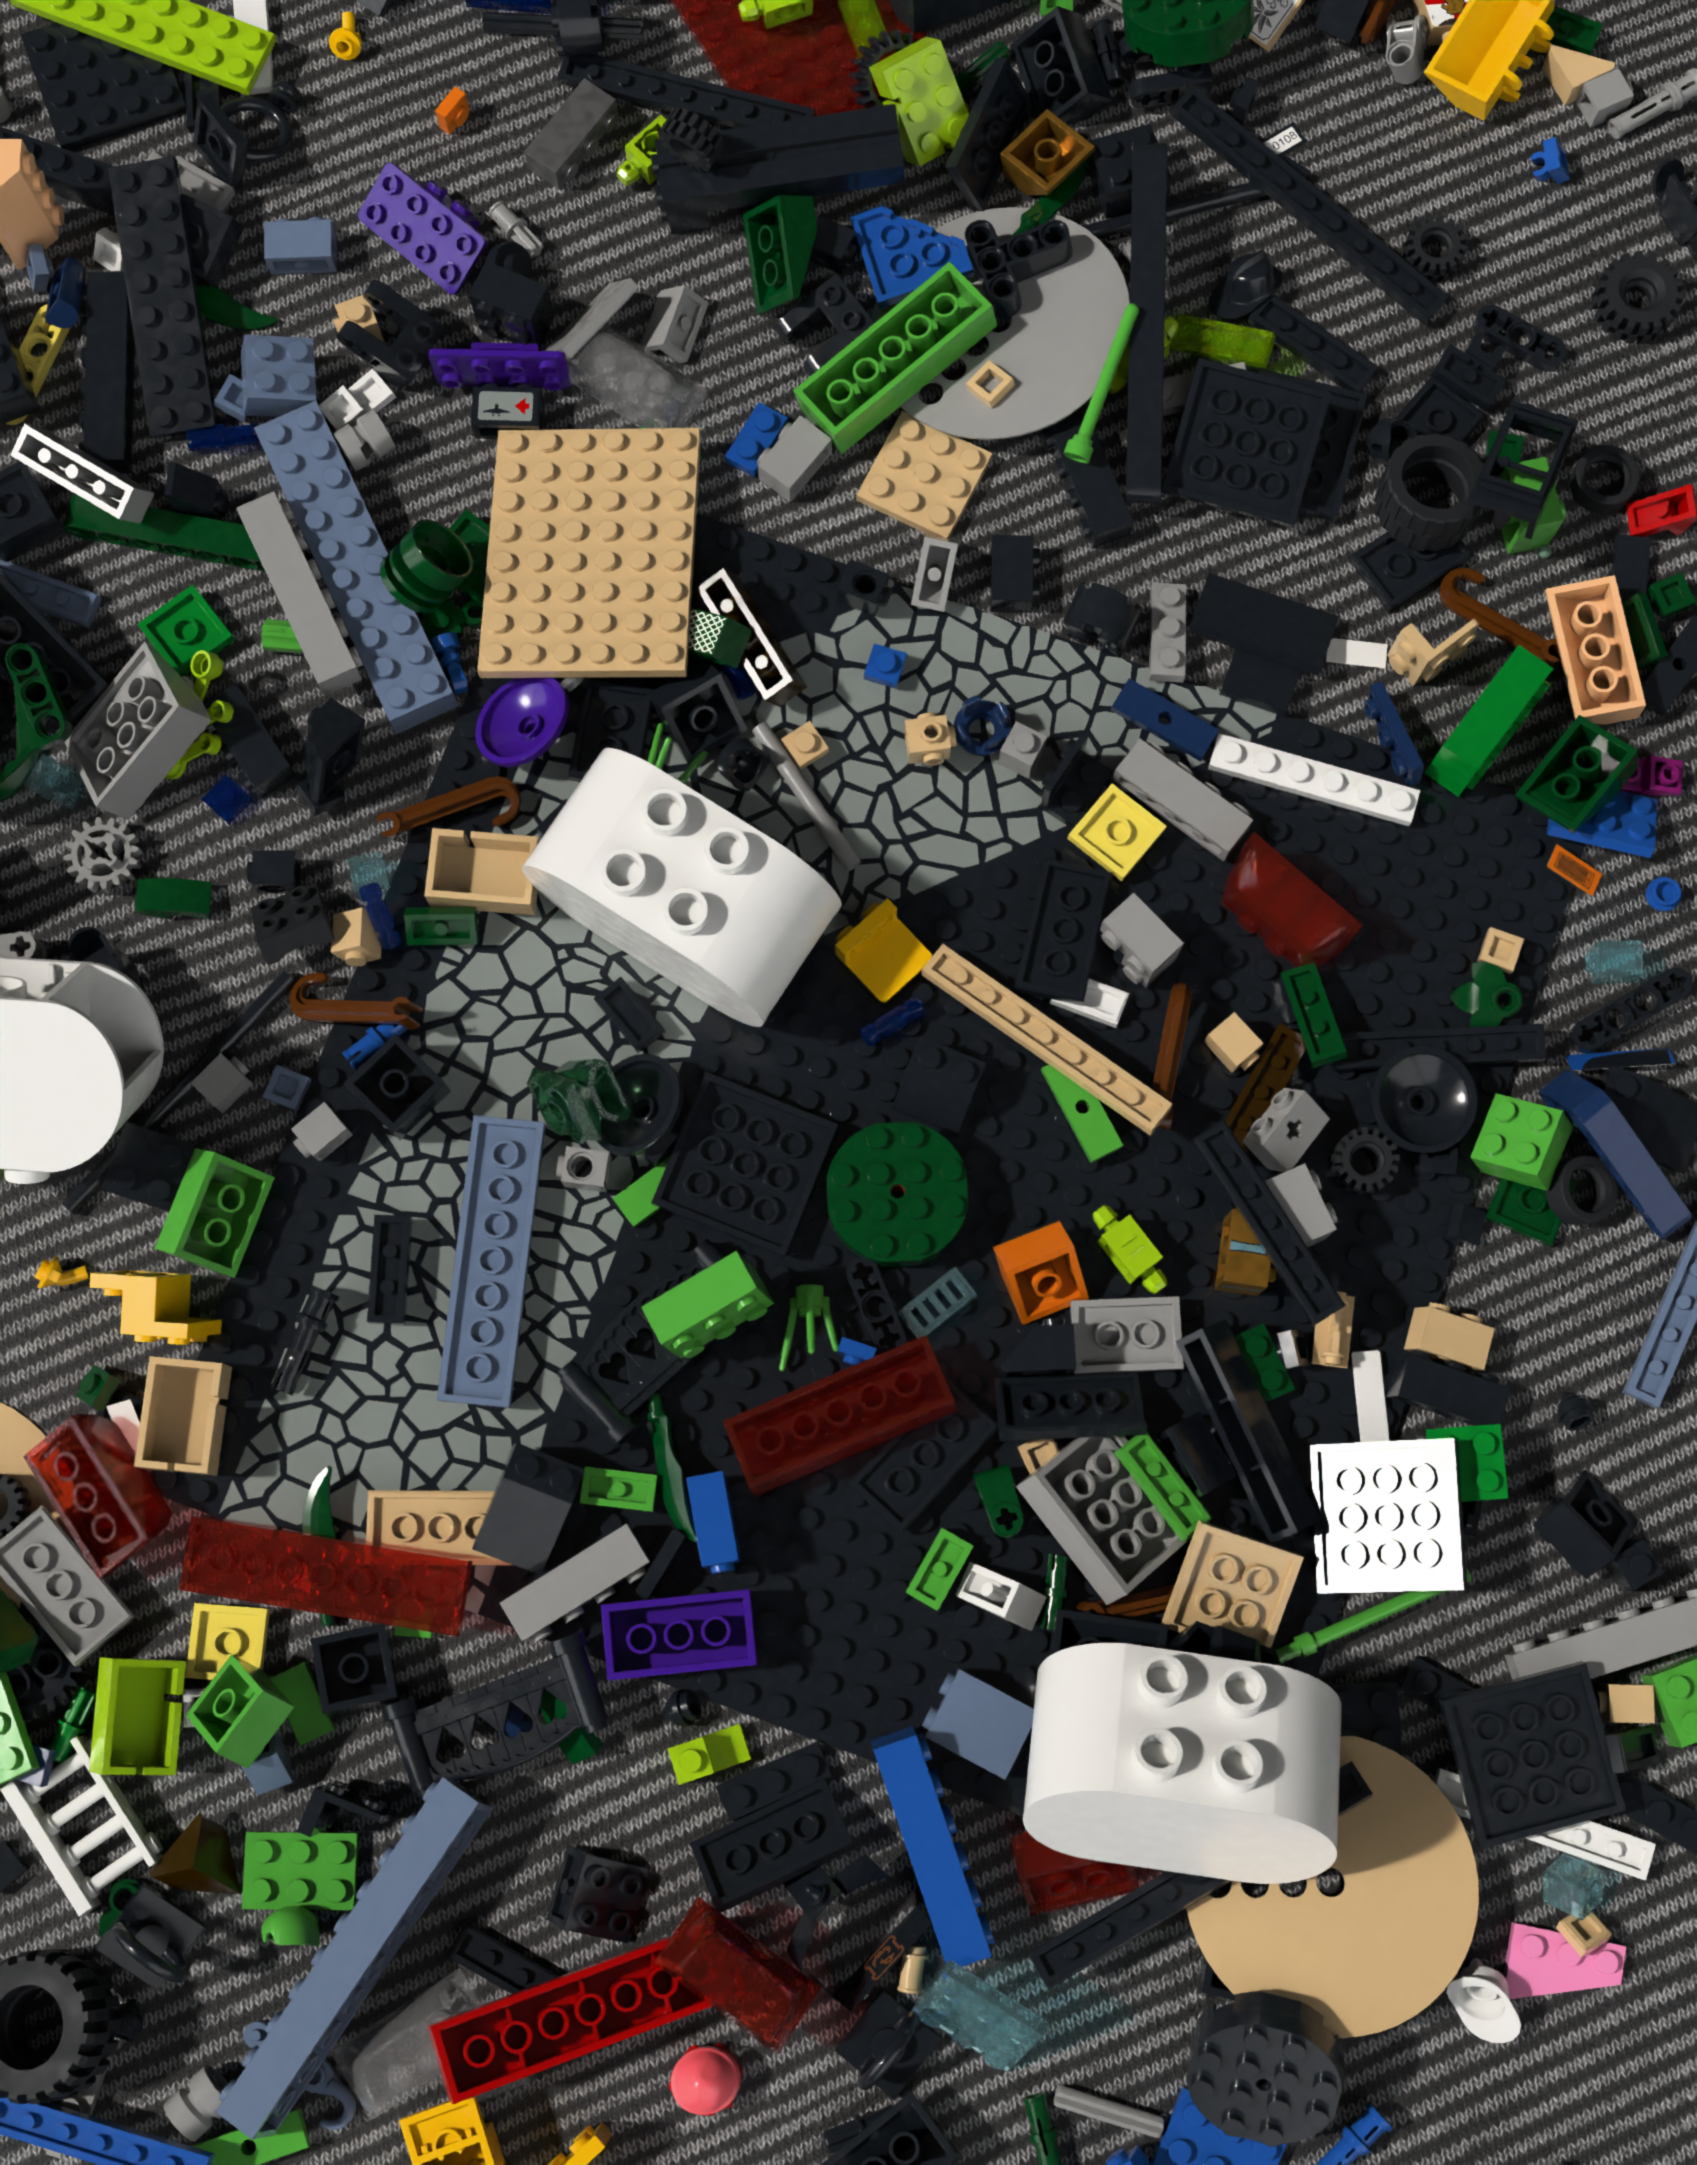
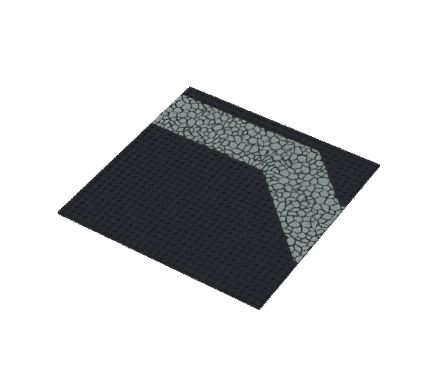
M697 514L691 608L711 613L696 588L722 568L738 575L807 688L779 707L765 701L741 660L737 669L710 662L721 674L748 730L710 751L684 784L749 825L755 824L767 836L775 837L781 841L784 847L806 862L830 884L841 900L842 906L840 910L834 915L761 1027L744 1024L711 1007L575 921L539 891L537 894L535 916L476 911L479 933L478 944L407 945L404 921L405 908L430 907L424 894L432 828L463 830L470 842L469 847L472 848L475 847L470 839L471 831L538 836L540 841L541 838L536 827L565 799L568 800L580 783L570 781L568 775L586 680L591 679L657 689L676 678H584L572 691L568 692L566 688L564 689L568 697L569 710L565 726L556 742L544 754L528 763L504 767L492 763L480 752L476 743L475 730L480 712L488 699L501 686L514 678H480L478 672H476L424 801L483 779L499 776L509 779L520 791L522 801L520 812L512 821L495 827L492 823L493 819L508 811L511 806L510 800L502 796L413 828L377 916L383 920L381 959L369 961L363 966L356 967L343 999L392 1002L395 998L402 996L421 1007L423 1012H411L408 1015L420 1023V1026L413 1030L408 1029L399 1037L446 1083L451 1092L399 1140L343 1084L357 1071L350 1065V1062L361 1053L356 1054L347 1061L342 1052L367 1035L366 1030L372 1027L374 1029L379 1024L334 1022L312 1075V1081L291 1128L325 1102L353 1135L319 1162L312 1155L306 1158L293 1143L298 1137L290 1129L272 1174L275 1177L237 1274L235 1278L230 1277L214 1316V1319H222L221 1334L207 1336V1342L203 1343L196 1360L223 1363L232 1367L228 1400L220 1399V1405L227 1408L217 1476L152 1470L146 1488L150 1493L305 1550L302 1519L307 1494L317 1476L327 1466H331L330 1504L337 1541L348 1548L340 1562L341 1564L513 1627L500 1602L625 1524L631 1526L653 1563L671 1531L674 1529L678 1530L665 1507L659 1480L657 1481L654 1512L580 1504L582 1477L572 1505L541 1575L514 1565H366L368 1490L495 1491L512 1446L515 1443L522 1444L583 1469L584 1467H594L658 1475L653 1441L646 1425L647 1414L650 1413L648 1400L632 1414L641 1424L639 1430L626 1443L613 1450L604 1439L605 1432L560 1383L561 1379L557 1373L572 1360L576 1364L583 1363L596 1341L624 1308L657 1282L693 1264L696 1257L692 1252L700 1243L708 1239L711 1243L715 1242L727 1256L738 1251L751 1263L776 1304L755 1325L749 1327L745 1322H742L735 1326V1332L728 1337L713 1340L656 1393H661L664 1410L667 1411L671 1418L673 1448L683 1467L686 1494L692 1520L693 1515L686 1478L723 1471L726 1474L742 1562L734 1563L735 1570L713 1574L710 1568L705 1569L701 1566L697 1542L688 1539L652 1599L750 1589L752 1593L758 1665L647 1677L674 1688L683 1689L685 1692L692 1690L701 1698L877 1763L871 1740L913 1726L916 1735L920 1733L925 1735L927 1729L922 1727L923 1721L931 1706L939 1708L945 1696L939 1693V1690L948 1672L955 1675L957 1670L960 1669L1034 1709L1038 1669L1049 1654L1053 1630L1039 1628L1042 1609L1032 1631L955 1596L969 1562L1019 1582L1041 1594V1587H1045L1048 1554L1069 1556L1018 1489L1017 1498L1023 1513V1525L1020 1532L1011 1538H1003L994 1533L975 1484L973 1474L1005 1464L1009 1465L1015 1486L1029 1476V1473L1017 1447L1032 1440L999 1441V1430H997L903 1534L897 1531L848 1485L854 1476L946 1377L998 1423L994 1378H999L998 1371L1003 1362L1036 1326H1040L1043 1323L1044 1319L1063 1318L1065 1319V1324H1071L1070 1307L1022 1325L1001 1275L993 1247L1060 1221L1074 1245L1089 1296L1087 1300L1179 1296L1182 1338L1225 1319L1233 1336L1264 1323L1276 1350L1277 1343L1279 1342L1278 1333L1289 1330H1303L1311 1361L1315 1325L1312 1326L1277 1271L1275 1281L1268 1282V1287L1258 1296L1215 1290L1223 1219L1232 1209L1236 1208L1192 1140L1219 1122L1226 1120L1258 1060L1247 1070L1244 1071L1240 1066L1232 1073L1204 1043L1206 1037L1234 1012L1263 1042V1045L1257 1051L1260 1056L1279 1023L1301 1034L1281 977V972L1311 962H1315L1340 1033L1469 1027L1472 1014L1459 1009L1451 1000L1450 995L1459 986L1467 982H1473L1471 964L1477 962L1487 930L1490 927L1524 938L1514 971L1511 974L1503 972L1506 982L1516 985L1522 992L1523 1004L1515 1015L1503 1017L1498 1026L1528 1024L1573 885L1548 868L1547 864L1556 844L1580 860L1586 844L1547 835L1548 817L1515 797L1517 792L1479 780L1473 790L1465 787L1460 796L1457 797L1424 773L1431 764L1424 760H1421L1424 768L1420 783L1410 786V788L1420 790L1410 826L1209 770L1208 766L1218 734L1200 762L1111 711L1113 703L1129 678L1218 728V733L1409 787L1402 776L1398 777L1395 774L1391 763L1393 756L1388 748H1383L1377 744L1288 714L1284 717L1219 695L1220 691L1185 679L1183 683L1149 681V667L950 599L946 601L944 612L913 606L911 601L914 587L888 579V587L892 588V592L886 607L880 606L876 616L870 615L837 602V588L847 568V564ZM867 584L861 585L858 588V591L864 594H869L875 590L874 587ZM874 644L907 653L897 689L864 680V672ZM688 654L687 671L705 660ZM978 695L981 700H988L996 704L999 702L1004 703L1010 714L1011 730L1017 721L1047 736L1045 750L1029 779L998 764L1000 750L992 755L977 756L966 752L957 741L956 746L951 747L950 759H944L945 761L941 764L933 766L924 765V762L909 764L904 722L909 719H917V716L920 714L934 712L938 716L946 715L948 726H953L957 713L963 707V702L972 696ZM654 706L643 759L645 761H648L657 725L662 723ZM1166 718L1159 719L1162 724L1170 723ZM978 719L971 723L969 733L974 740L985 742L993 737L994 727L990 721ZM811 721L829 747V753L800 772L861 863L851 871L847 872L772 760L762 776L749 791L738 790L719 772L718 760L722 750L729 742L737 738H748L763 749L752 732L758 724L767 722L781 743V738ZM665 727L663 729L662 739L659 746L656 761L663 747L665 739L667 737L671 738ZM1082 732L1088 735L1085 753L1112 769L1113 775L1115 769L1139 739L1146 743L1153 742L1164 751L1165 757L1174 763L1181 762L1192 771L1193 777L1203 784L1208 782L1214 785L1221 792L1222 798L1231 804L1235 802L1243 806L1249 812V817L1253 819L1249 830L1227 859L1222 861L1113 782V775L1093 803L1094 805L1113 783L1167 826L1161 836L1122 882L1112 874L1102 922L1134 892L1184 943L1177 959L1145 988L1140 982L1138 984L1133 983L1123 972L1124 966L1122 965L1124 954L1119 949L1116 951L1111 949L1102 939L1101 935L1103 933L1100 930L1089 978L1129 993L1116 1028L1050 1004L1051 999L1014 991L1044 858L1107 871L1067 839L1069 833L1073 830L1072 828L1040 809L1042 796L1039 793L1043 787L1041 783L1052 766L1058 768L1062 759L1060 755L1071 738L1077 740ZM672 740L662 771L678 780L690 764L685 761ZM888 898L897 907V918L931 952L932 956L942 944L946 945L1149 1088H1152L1165 1016L1173 984H1178L1179 981L1185 982L1191 988V1001L1171 1100L1174 1111L1170 1129L1157 1127L1150 1136L1100 1101L1124 1146L1090 1163L1041 1072L1042 1067L1048 1065V1063L922 976V971L889 1001L880 1002L836 956L835 945L838 943L836 940L837 936L849 925L855 928L864 919L862 914L873 903L878 902L881 904ZM619 977L624 979L666 1031L639 1054H652L663 1058L676 1069L681 1078L683 1103L679 1117L671 1130L678 1137L705 1072L838 1124L785 1258L663 1209H660L636 1228H633L612 1198L654 1168L646 1161L645 1153L629 1157L610 1153L612 1161L607 1193L564 1187L561 1177L556 1176L559 1155L565 1156L566 1146L607 1151L597 1143L590 1129L589 1108L591 1099L601 1079L614 1065L628 1057L638 1055L593 999ZM1502 993L1498 997V1003L1501 1006H1506L1510 1002V996L1507 993ZM920 1036L986 1062L984 1074L958 1135L892 1109L905 1070ZM1306 1049L1285 1088L1306 1091L1330 1118L1293 1168L1305 1163L1309 1171H1315L1321 1183L1322 1189L1319 1190L1324 1204H1331L1338 1220L1335 1223L1337 1230L1325 1240L1309 1246L1308 1249L1335 1290L1347 1293L1346 1296L1355 1297L1348 1368L1311 1364L1302 1368L1286 1369L1295 1390L1265 1403L1312 1503L1310 1445L1360 1443L1352 1352L1380 1351L1389 1441H1394L1405 1407V1403L1386 1397L1397 1355L1411 1353L1404 1350L1414 1308L1428 1307L1430 1302L1438 1303L1458 1242L1447 1237L1454 1202L1470 1205L1480 1174V1170L1470 1157L1495 1094L1505 1095L1515 1063L1464 1065L1472 1076L1476 1087L1477 1111L1471 1128L1459 1141L1456 1175L1419 1172L1421 1153L1410 1152L1397 1146L1395 1152L1396 1155H1400V1161L1397 1163L1399 1167L1398 1172L1387 1186L1370 1195L1368 1193L1358 1195L1354 1190L1350 1192L1345 1190L1346 1186L1343 1183L1338 1184L1335 1180L1338 1177L1336 1173L1332 1174L1331 1167L1333 1162L1330 1161L1331 1155L1334 1153V1147L1350 1131L1354 1129L1360 1130L1362 1127H1368V1130L1379 1129L1373 1117L1370 1103L1372 1083L1379 1069L1331 1071V1063L1313 1068ZM1414 1096L1412 1098V1105L1419 1109L1421 1107V1100ZM1083 1104L1075 1106L1079 1113L1087 1112V1108ZM473 1115L537 1121L546 1124L511 1409L437 1401ZM915 1122L935 1130L953 1145L963 1160L967 1170L968 1210L958 1236L936 1258L919 1266H878L906 1336L904 1350L899 1355L891 1358L884 1357L876 1352L873 1365L865 1363L863 1369L842 1362L844 1356L839 1355L838 1352H834L821 1310V1316L815 1317V1352L810 1354L808 1352L806 1318L800 1317L798 1311L787 1367L785 1371H780L781 1353L790 1313V1298L795 1297V1287L800 1285L814 1284L824 1286V1296L830 1297V1311L839 1345L842 1337L874 1347L847 1280V1267L858 1255L853 1253L839 1240L829 1221L827 1174L836 1153L851 1136L876 1123ZM1360 1148L1354 1151L1352 1155V1165L1361 1174H1371L1378 1167V1158L1372 1150ZM1249 1151L1248 1157L1264 1181L1284 1173L1267 1169L1252 1151ZM588 1161L579 1162L574 1168V1175L586 1177L592 1171V1163ZM894 1191L891 1194L894 1198H901L903 1196L900 1191ZM1103 1205L1113 1209L1118 1215L1116 1218L1118 1222L1130 1214L1163 1256L1154 1268L1162 1271L1167 1280V1285L1156 1294L1150 1293L1141 1284L1143 1282L1141 1277L1129 1284L1097 1243L1105 1231L1104 1229L1099 1230L1093 1220V1213ZM374 1215H400L413 1218L405 1325L369 1324L367 1322ZM862 1264L856 1266L857 1273L852 1276L854 1279H861L865 1287V1291H858L860 1297H863L869 1291L881 1290L879 1284H876L874 1287L870 1285L869 1274L873 1273L871 1268L865 1269ZM313 1285L338 1295L340 1298L338 1302H334L326 1319L327 1329L323 1333L319 1332L292 1396L272 1388L271 1385L278 1374L283 1358L299 1323L296 1322V1315L303 1311L310 1294L308 1287ZM873 1297L867 1301L865 1308L870 1316L880 1317L886 1312L887 1305L882 1298ZM890 1317L881 1324H872L874 1331L880 1326L883 1331L884 1339L879 1342L881 1347L887 1345L890 1350H894L896 1348L895 1342L900 1337L898 1334L892 1336L887 1327V1324L894 1323L893 1318ZM642 1329L638 1333L637 1339H631L627 1343V1351L631 1354L656 1360L653 1333L649 1329ZM616 1353L612 1356L610 1363H605L600 1367V1376L629 1384L626 1358L623 1354ZM1184 1359L1183 1370L1139 1372L1147 1432L1172 1464L1174 1463L1158 1434L1199 1411L1203 1418L1206 1416L1210 1417ZM1126 1435L1125 1437L1129 1441L1135 1435ZM1217 1435L1215 1439L1223 1450L1225 1447L1220 1436ZM1058 1438L1054 1440L1060 1451L1076 1438ZM1235 1468L1233 1471L1236 1477L1207 1494L1198 1497L1199 1501L1212 1516V1519L1207 1523L1269 1543ZM1002 1511L1001 1519L996 1521L998 1525H1005L1006 1530L1012 1529L1013 1521L1017 1520L1016 1515L1009 1516L1007 1511ZM1314 1524L1271 1543L1300 1553L1304 1557L1271 1646L1275 1650L1294 1642L1293 1638L1305 1632L1312 1634L1335 1624L1344 1593H1318ZM943 1528L974 1547L940 1608L936 1611L905 1592L940 1529ZM1192 1537L1128 1594L1175 1584ZM1071 1560L1067 1588L1071 1592L1070 1598H1066L1065 1610L1081 1612L1076 1608L1080 1602L1084 1600L1095 1602L1102 1600V1598ZM651 1564L645 1567L647 1571L650 1568ZM644 1576L631 1584L628 1583L627 1579L614 1586L617 1593L597 1604L595 1599L582 1606L585 1613L566 1624L561 1619L550 1626L553 1633L544 1639L553 1642L584 1631L588 1646L584 1647L586 1654L606 1662L601 1605L646 1600L636 1594V1589ZM1090 1609L1081 1613L1094 1614V1611ZM1165 1610L1126 1619L1161 1624ZM1168 1629L1166 1648L1179 1632ZM1186 1641L1177 1651L1191 1653L1194 1644ZM1328 1643L1318 1647L1317 1652L1305 1658L1301 1656L1295 1657L1282 1663L1281 1666L1289 1667L1317 1678ZM1032 1727L1006 1780L925 1737L932 1756L931 1760L926 1761L928 1771L936 1769L943 1788L1023 1817ZM1231 1882L1217 1890L1229 1893ZM1241 1882L1245 1894H1248L1251 1883Z

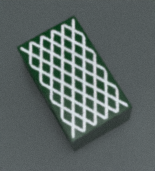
M691 608L688 654L698 659L708 660L709 662L737 669L752 631L750 628L729 617Z

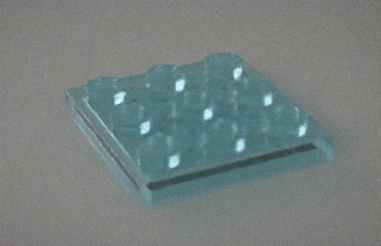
M952 1960L945 1964L921 1993L911 2010L917 2012L920 2020L927 2026L941 2029L950 2035L958 2046L974 2050L984 2057L988 2065L995 2069L1005 2070L1006 2072H1009L1042 2038L1049 2025L1048 2021Z

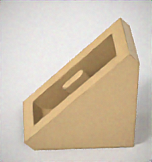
M1551 44L1542 70L1566 106L1576 100L1583 83L1613 71L1615 63Z

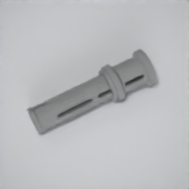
M1691 68L1686 72V76L1675 82L1669 81L1663 84L1659 93L1615 118L1609 119L1607 125L1611 135L1615 139H1619L1624 134L1647 123L1667 110L1677 111L1681 109L1683 103L1697 97V69Z

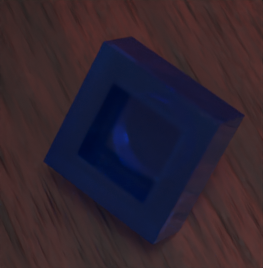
M226 774L202 798V801L228 825L253 801Z

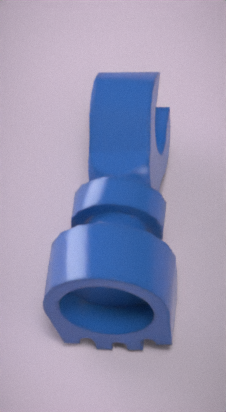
M448 632L434 637L431 640L433 651L436 657L443 656L440 660L442 666L447 668L455 695L467 692V681L460 665L462 658L460 653H456V651L461 649L457 633Z

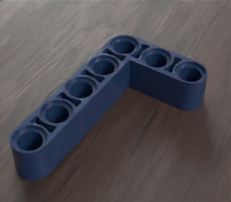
M1566 1069L1539 1090L1540 1097L1548 1107L1563 1110L1571 1124L1581 1130L1644 1221L1659 1238L1665 1240L1692 1218V1214L1616 1105L1602 1089Z

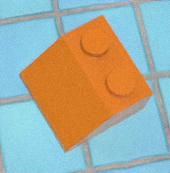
M1060 1221L993 1247L1001 1275L1022 1325L1070 1307V1301L1089 1299L1074 1245Z

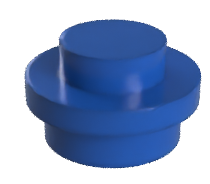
M1658 877L1649 883L1645 896L1648 904L1653 909L1667 912L1673 910L1680 903L1682 892L1678 883L1673 879Z

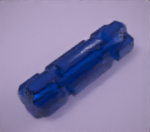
M371 882L359 888V893L363 902L366 901L368 904L365 908L375 933L379 932L380 934L377 938L383 950H391L401 944V939L398 932L393 930L395 924L386 901L381 899L383 893L379 884Z
M916 996L904 1002L903 1007L899 1005L877 1018L875 1024L869 1023L861 1028L860 1036L867 1046H872L880 1041L881 1036L887 1037L907 1025L909 1019L915 1020L923 1015L925 1008Z

